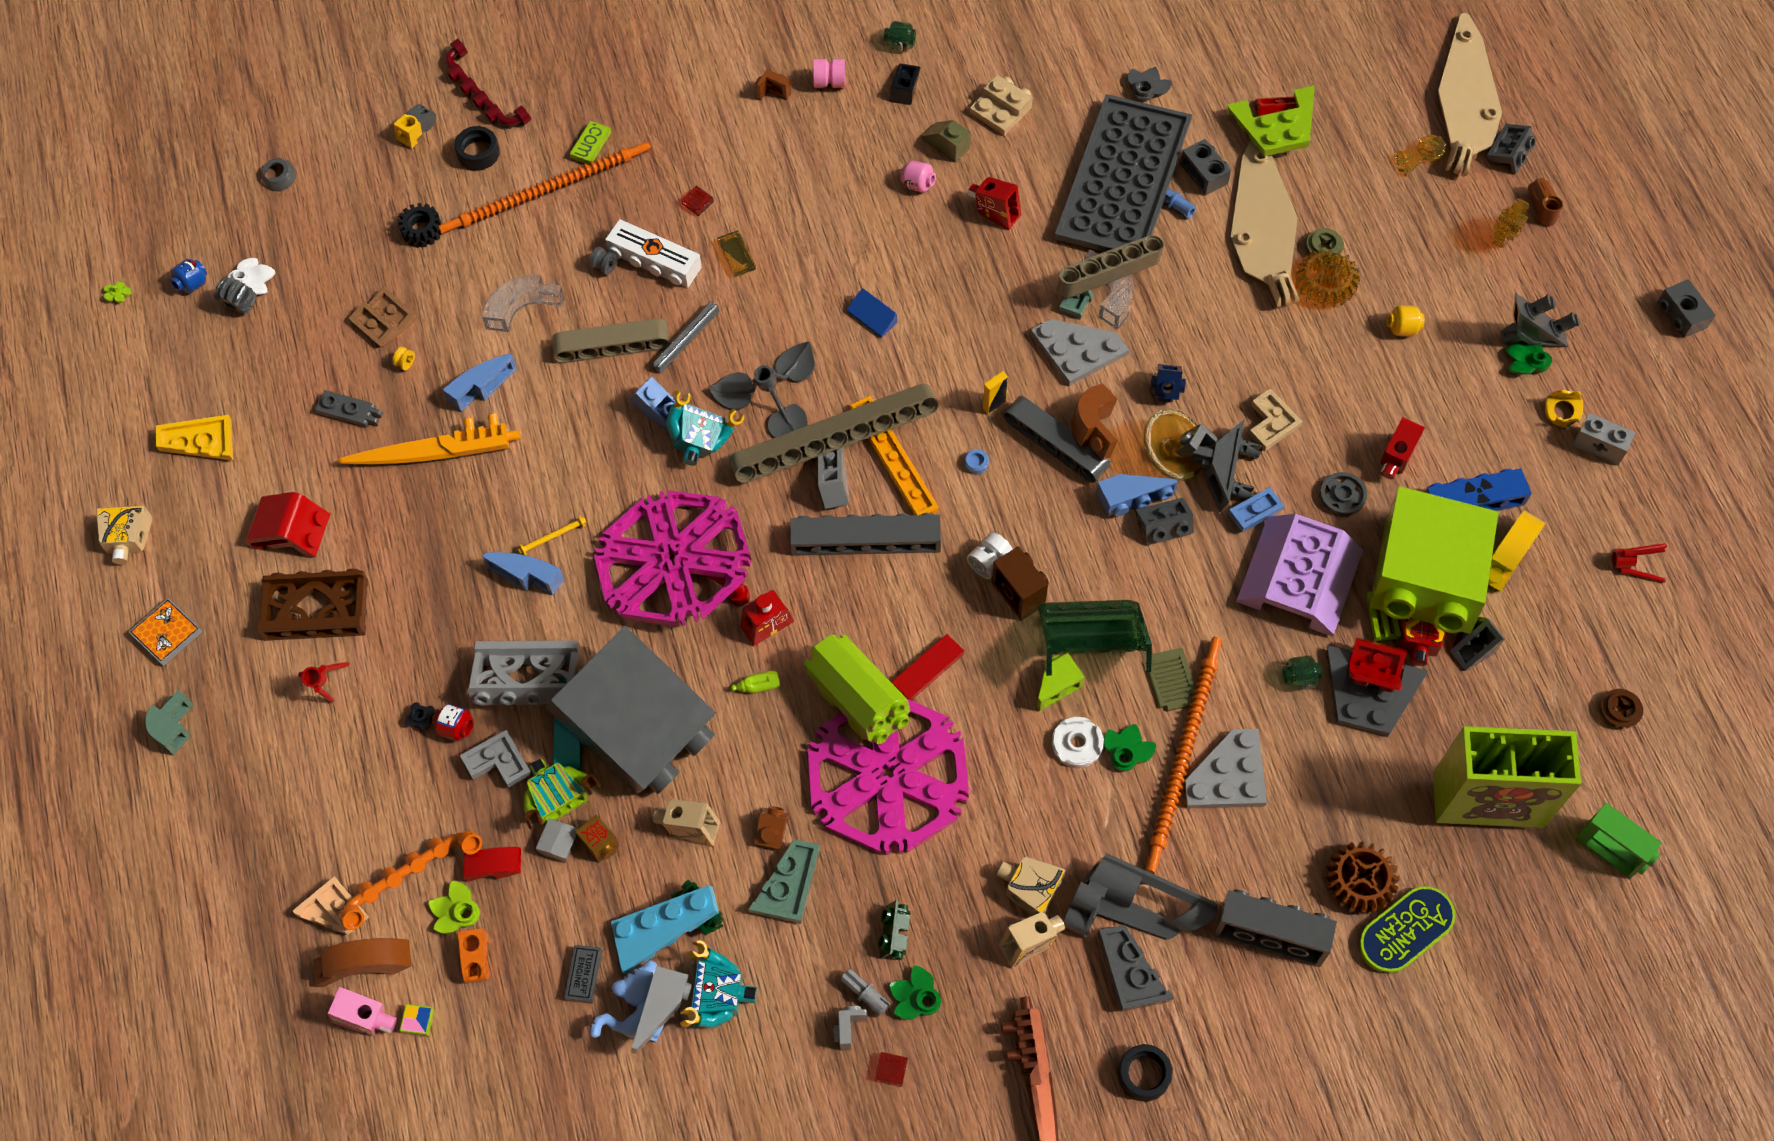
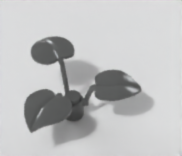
M809 341L785 351L777 359L775 369L765 365L758 367L754 372L755 379L753 380L745 373L729 374L718 383L710 386V392L722 406L731 410H740L751 403L750 393L756 391L757 385L762 391H770L780 412L772 414L768 421V429L774 438L808 426L805 411L797 404H791L784 409L774 388L777 384L775 376L783 380L789 377L794 382H801L813 374L815 359Z

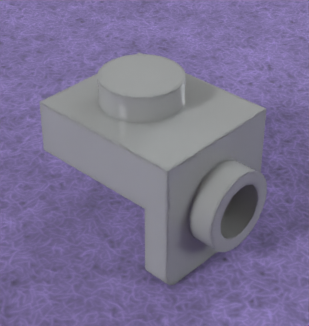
M847 1006L844 1010L839 1011V1025H834V1041L840 1042L841 1050H852L851 1022L867 1021L866 1009H861L860 1006Z

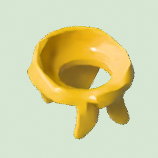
M1558 390L1548 395L1545 403V414L1552 424L1561 428H1568L1570 425L1580 421L1583 413V399L1580 391ZM1560 401L1570 403L1574 411L1572 417L1569 419L1558 417L1554 411L1555 405Z

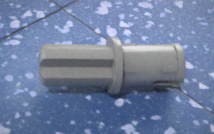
M848 969L842 975L841 981L859 996L857 1000L859 1002L862 1000L879 1017L890 1006L891 1003L873 988V983L868 985L852 969Z

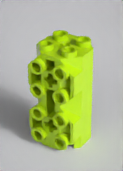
M845 634L841 635V638H838L836 635H829L813 647L811 653L814 656L811 661L807 658L804 663L807 675L817 685L819 694L831 706H837L847 717L849 726L861 739L882 744L895 731L907 726L910 721L908 717L910 707L906 697Z

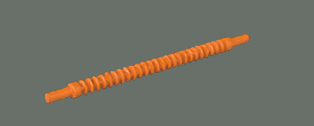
M646 141L629 149L622 148L619 150V153L613 152L612 156L608 154L607 158L602 156V160L596 159L595 163L590 161V165L584 164L582 168L578 166L577 170L572 168V172L566 171L565 175L560 173V177L555 175L554 179L548 178L547 182L543 180L542 184L536 183L535 187L530 185V189L524 188L523 192L518 190V194L513 192L512 196L506 195L505 199L500 197V201L494 200L493 204L488 202V206L482 205L481 209L476 207L475 211L470 209V213H460L459 217L439 225L440 232L443 234L460 226H470L473 221L477 223V219L482 221L484 216L489 218L490 214L494 216L495 212L501 213L502 209L507 211V207L513 208L514 204L519 206V202L525 203L527 199L531 201L532 197L537 199V195L543 196L544 192L549 194V190L555 191L556 187L561 189L562 185L567 186L569 182L573 184L574 180L579 182V178L585 179L586 175L591 177V173L596 175L597 171L603 172L604 168L608 170L609 166L615 167L616 163L620 165L621 161L624 163L631 161V157L651 150V146Z
M1212 637L1207 657L1202 660V670L1199 671L1201 676L1197 678L1199 682L1195 684L1197 689L1194 690L1195 695L1192 696L1194 702L1190 703L1191 708L1188 710L1190 715L1186 716L1187 722L1184 723L1186 728L1182 730L1184 735H1181L1182 741L1178 743L1181 748L1176 750L1178 755L1175 756L1176 761L1173 762L1175 768L1171 769L1173 775L1169 776L1171 781L1167 783L1169 788L1165 789L1167 795L1163 796L1165 802L1161 803L1163 809L1159 810L1161 815L1157 817L1159 822L1155 824L1157 828L1153 831L1155 836H1152L1150 840L1152 848L1145 871L1152 874L1156 873L1161 852L1167 846L1165 838L1169 837L1167 831L1171 830L1169 824L1173 823L1171 818L1175 816L1173 812L1177 809L1175 804L1179 803L1177 797L1181 796L1179 790L1183 789L1181 784L1185 782L1183 777L1187 775L1184 770L1189 768L1187 763H1190L1189 757L1192 756L1190 750L1194 749L1193 743L1196 742L1194 737L1198 736L1196 730L1200 729L1198 725L1202 722L1200 717H1203L1202 711L1206 709L1204 704L1207 703L1206 698L1209 697L1207 691L1211 690L1210 685L1213 683L1211 678L1215 677L1213 672L1217 670L1218 666L1216 659L1222 639L1219 637Z

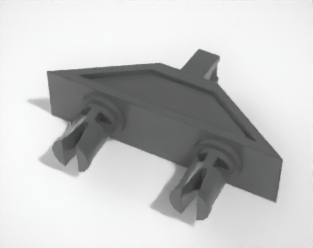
M1515 293L1514 323L1501 330L1502 340L1506 345L1525 341L1530 345L1569 347L1565 331L1579 326L1580 320L1577 314L1573 312L1558 320H1554L1546 315L1544 312L1556 308L1555 300L1552 296L1549 297V294L1531 303Z
M1244 420L1219 439L1213 446H1199L1188 457V459L1201 464L1200 466L1204 468V477L1219 512L1228 505L1231 495L1245 500L1253 497L1252 491L1254 486L1236 482L1234 478L1238 453L1256 460L1261 454V451H1258L1262 447L1261 444L1246 441L1242 438Z

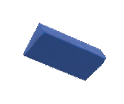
M863 288L847 308L849 314L881 338L897 324V313Z

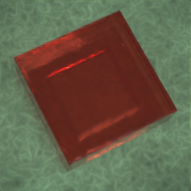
M696 185L681 199L683 206L697 216H700L714 202V199Z
M881 1052L875 1081L902 1087L908 1057Z

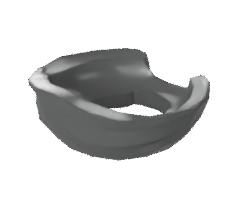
M276 158L268 161L263 166L261 178L270 190L281 191L293 184L297 172L291 162L286 159ZM274 164H281L284 167L283 173L278 177L268 179L265 175L269 167Z

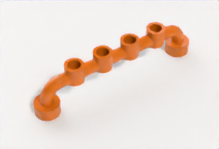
M468 830L463 833L453 834L444 840L439 837L431 839L427 851L422 854L417 852L409 853L405 858L406 864L397 870L394 867L385 868L381 875L382 879L375 884L368 881L361 883L358 887L359 894L350 899L339 916L341 923L349 930L359 928L364 922V914L359 909L360 905L365 902L372 903L376 901L380 892L388 887H398L402 883V878L412 872H422L425 869L426 863L436 857H445L449 849L457 844L466 854H475L482 846L481 837L476 832Z

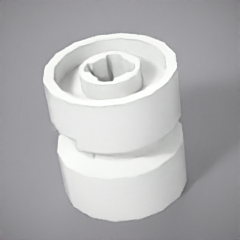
M995 532L989 533L981 541V547H975L967 556V562L970 567L985 579L992 578L994 561L1013 550L1011 545Z

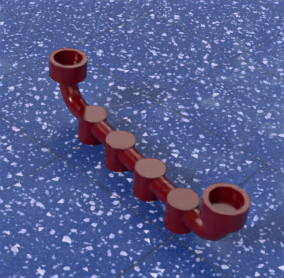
M458 38L450 43L451 49L445 56V64L449 69L446 71L453 82L457 80L462 82L459 84V87L466 96L470 93L474 95L471 99L478 109H481L483 106L487 109L484 113L490 122L493 123L497 120L502 125L515 126L519 123L526 125L532 120L528 112L521 105L513 110L515 114L513 117H506L500 108L492 103L487 94L477 87L473 79L468 77L463 69L454 62L456 56L462 58L468 54L463 43Z

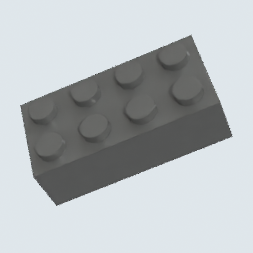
M1236 889L1233 891L1228 890L1223 900L1214 936L1321 967L1331 952L1337 921L1331 920L1330 916L1323 913L1310 914L1304 912L1301 907L1295 905H1287L1286 907L1276 904V901L1271 898L1261 897L1258 899L1249 896V893L1243 890Z

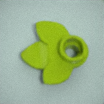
M451 881L449 896L439 897L430 900L428 903L432 913L439 918L434 925V930L442 934L453 933L460 927H470L480 917V909L472 901L471 890L466 885L457 881ZM465 911H471V915L468 918H463L462 915Z

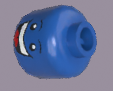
M185 259L171 269L170 275L172 279H170V282L177 291L181 290L184 293L190 294L206 283L207 271L199 261Z

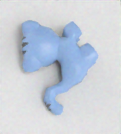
M649 960L641 968H637L627 974L624 979L614 982L611 986L613 993L618 997L624 998L629 1005L637 1007V1010L623 1022L615 1019L608 1013L596 1016L590 1025V1036L592 1038L599 1037L602 1026L606 1024L616 1032L622 1033L629 1038H635L656 966H658L657 963ZM664 1025L650 1040L657 1042Z

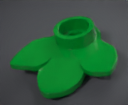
M1524 342V345L1513 344L1504 350L1508 356L1515 360L1508 368V372L1523 375L1532 372L1543 373L1552 364V357L1543 351L1541 345H1530Z
M1136 724L1125 728L1120 735L1108 729L1104 737V746L1111 754V763L1119 771H1130L1137 763L1149 761L1156 750V743L1150 741L1142 742L1141 733ZM1124 756L1128 759V762L1123 763L1119 758Z
M915 965L911 972V980H899L890 983L891 993L896 1001L899 1002L894 1011L896 1016L904 1020H912L921 1014L926 1016L933 1015L940 1009V994L934 989L933 977L924 968ZM925 998H930L933 1003L930 1006H924L922 1001Z

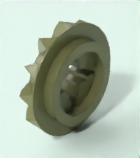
M1320 228L1309 234L1306 247L1309 250V255L1313 254L1316 260L1321 258L1327 262L1329 259L1335 260L1338 255H1341L1344 242L1337 232L1327 228ZM1321 243H1323L1324 245L1328 244V249L1326 247L1321 248Z

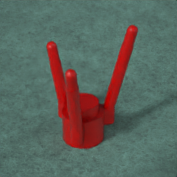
M1667 544L1614 549L1612 553L1613 568H1620V574H1630L1665 583V578L1630 568L1636 566L1637 555L1663 553L1666 551Z
M349 662L321 665L319 668L307 667L303 672H299L298 676L301 677L304 685L314 688L315 693H319L332 703L334 699L322 688L327 680L326 672L348 667Z

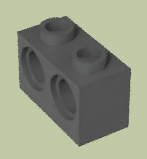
M1206 139L1182 151L1180 165L1205 196L1228 184L1231 173L1230 166L1221 159L1216 148L1210 145Z

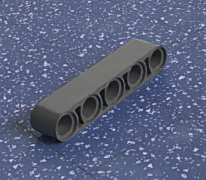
M1019 396L1003 412V417L1007 423L1088 482L1095 483L1111 466L1109 459L1102 460L1088 444L1080 446L1069 428L1027 398Z

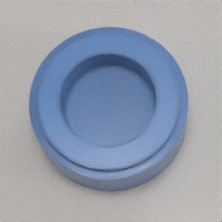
M974 449L966 454L964 466L969 473L978 475L987 470L989 457L984 451Z

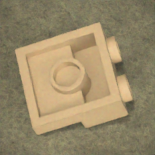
M997 75L984 88L983 95L970 107L969 114L1005 136L1032 109L1033 97L1027 88L1022 87L1020 89L1016 87L1011 78L1007 76L1002 78Z

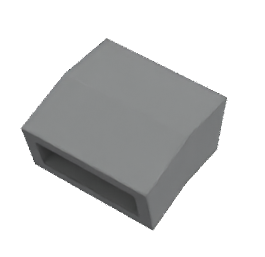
M548 819L536 850L540 855L566 863L577 838L575 831L578 828Z

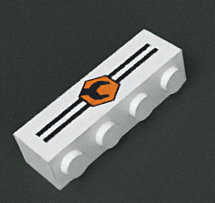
M619 219L605 239L608 253H615L617 259L621 258L637 268H644L655 276H662L675 285H682L688 288L702 268L700 254Z

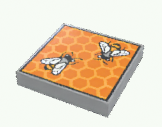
M169 598L129 631L131 636L162 666H165L203 632Z

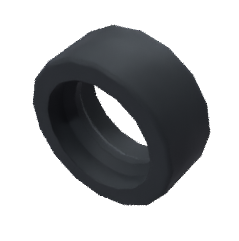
M472 126L464 129L457 135L454 142L458 160L467 169L476 171L489 168L497 161L500 155L497 138L493 131L486 127ZM483 141L490 144L489 149L479 155H469L464 152L465 148L474 142Z
M1142 1044L1132 1047L1125 1053L1119 1064L1118 1079L1120 1086L1128 1096L1138 1101L1148 1102L1158 1099L1166 1092L1172 1081L1173 1068L1170 1059L1164 1051L1154 1045ZM1143 1056L1154 1059L1162 1071L1159 1084L1147 1090L1135 1086L1129 1077V1066L1132 1061Z

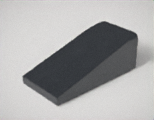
M901 63L898 65L891 86V102L906 105L912 104L921 67Z

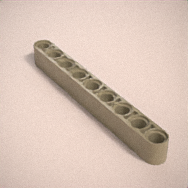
M919 384L738 451L730 457V466L737 481L741 483L751 482L931 415L938 409L939 401L928 384Z

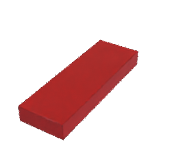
M946 634L891 683L907 699L913 700L965 654V650Z

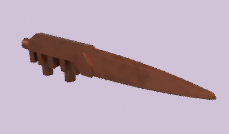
M1025 996L1019 998L1021 1010L1014 1011L1012 1015L1013 1021L1001 1023L1002 1034L1016 1032V1044L1019 1049L1005 1051L1006 1061L1021 1060V1074L1030 1073L1026 1079V1087L1036 1140L1059 1141L1055 1096L1040 1009H1033L1030 997Z

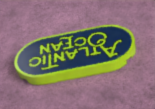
M1422 886L1409 891L1363 930L1359 948L1365 963L1373 970L1381 973H1398L1404 970L1452 929L1455 922V909L1451 900L1442 891L1433 887Z

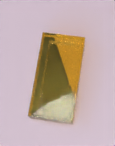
M739 230L717 237L718 244L734 277L756 270L755 263Z

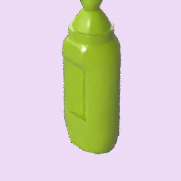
M777 671L748 675L736 685H732L731 690L758 693L775 689L780 686Z

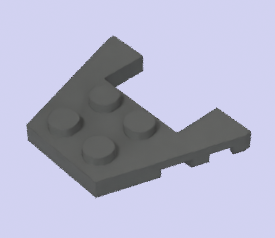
M1328 646L1326 656L1329 661V676L1332 681V697L1336 723L1388 737L1427 675L1428 670L1404 665L1401 674L1402 689L1401 691L1394 690L1393 693L1380 690L1378 685L1371 683L1368 686L1354 683L1353 679L1347 675L1351 651Z

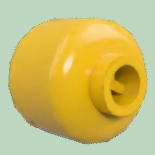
M1398 305L1388 314L1386 323L1393 335L1413 337L1419 331H1422L1425 318L1424 314L1416 306Z

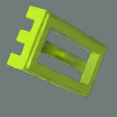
M1372 591L1367 592L1366 600L1374 641L1399 640L1401 632L1398 619L1390 617L1393 632L1391 634L1387 614L1380 610L1384 634H1380L1376 609L1369 607Z

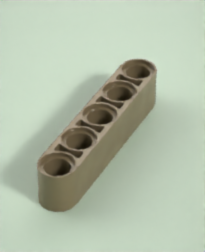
M1150 235L1066 266L1059 273L1057 292L1063 297H1073L1155 266L1160 262L1164 242L1160 237Z
M660 318L562 331L552 336L554 359L560 363L662 350L670 344L667 322Z

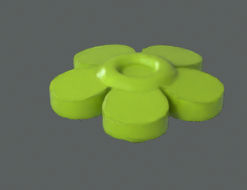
M116 282L115 285L109 284L104 287V299L109 302L115 299L116 303L125 301V297L131 295V289L125 287L124 282Z

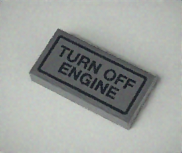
M574 945L564 997L566 1001L593 1004L602 948Z

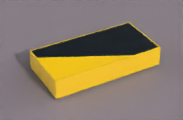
M1003 371L984 383L983 410L987 414H990L1006 402L1008 376Z

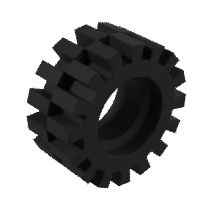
M417 203V207H414L412 204L409 205L410 210L407 208L403 209L404 214L400 213L398 227L405 242H408L411 246L414 244L415 247L419 248L420 244L423 247H427L426 243L430 242L432 245L434 244L433 239L439 240V234H441L439 225L442 223L438 212L433 206L430 208L429 204L425 203L423 207L422 203ZM418 222H429L428 225L422 229L412 228L413 225Z

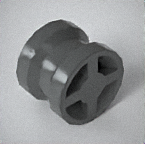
M597 247L590 256L589 267L594 270L600 269L601 273L609 275L616 265L617 255L612 252L607 253L604 248Z

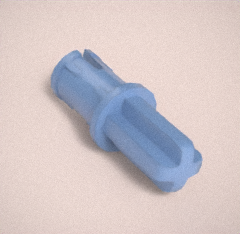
M1168 188L1164 202L1168 204L1169 209L1174 208L1186 216V218H1191L1197 209L1196 205L1182 198L1181 193H1175Z

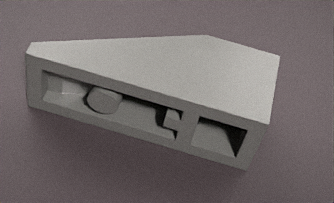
M843 447L818 456V487L825 509L838 508L849 504V487Z
M656 966L631 1053L637 1054L679 1009L682 999L688 1000L692 984L687 983L688 974Z

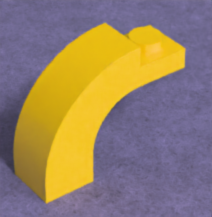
M1525 510L1521 513L1492 556L1488 581L1490 586L1500 592L1502 591L1546 524L1544 521Z

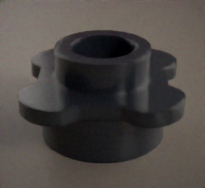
M418 702L413 703L410 706V715L405 719L406 724L410 727L414 725L422 730L428 729L432 723V716L435 714L434 707L421 706Z

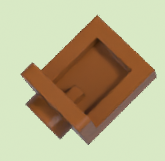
M768 69L762 76L758 77L755 83L758 99L762 100L767 92L786 100L791 95L790 79Z
M777 806L765 808L760 813L754 844L780 850L790 814L785 813L783 808Z

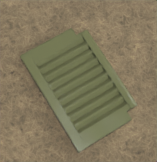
M1183 648L1151 654V659L1146 660L1145 665L1159 708L1167 707V711L1190 707V703L1194 702L1192 696L1195 695L1194 690L1196 688Z

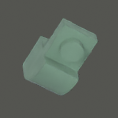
M179 690L165 701L161 709L152 704L145 719L148 733L162 748L173 756L191 737L184 726L178 722L192 708L193 704Z

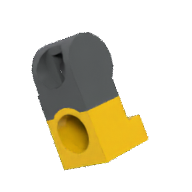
M421 104L414 106L393 124L396 140L412 149L418 144L417 138L433 127L436 122V113Z

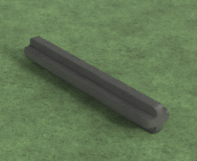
M712 301L709 302L652 362V367L657 372H663L718 314V305Z

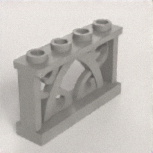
M578 640L476 641L470 684L468 685L471 704H548L578 673L581 662ZM522 665H532L536 671L541 673L524 684L515 681L508 675L519 669ZM563 665H569V672L560 669ZM483 666H491L492 670L482 672ZM555 676L563 677L567 682L559 683ZM492 677L488 680L487 684H481L486 678Z

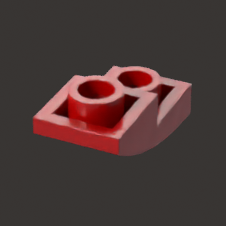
M498 847L482 849L475 854L464 853L463 878L467 881L488 876L500 879L521 873L520 847Z

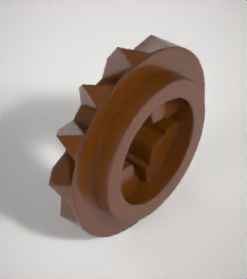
M1613 689L1607 692L1600 702V713L1604 714L1606 722H1611L1615 725V728L1625 727L1628 729L1631 726L1637 725L1643 716V705L1640 699L1634 693L1625 689ZM1618 704H1620L1621 708L1628 709L1624 715L1620 711L1614 710Z

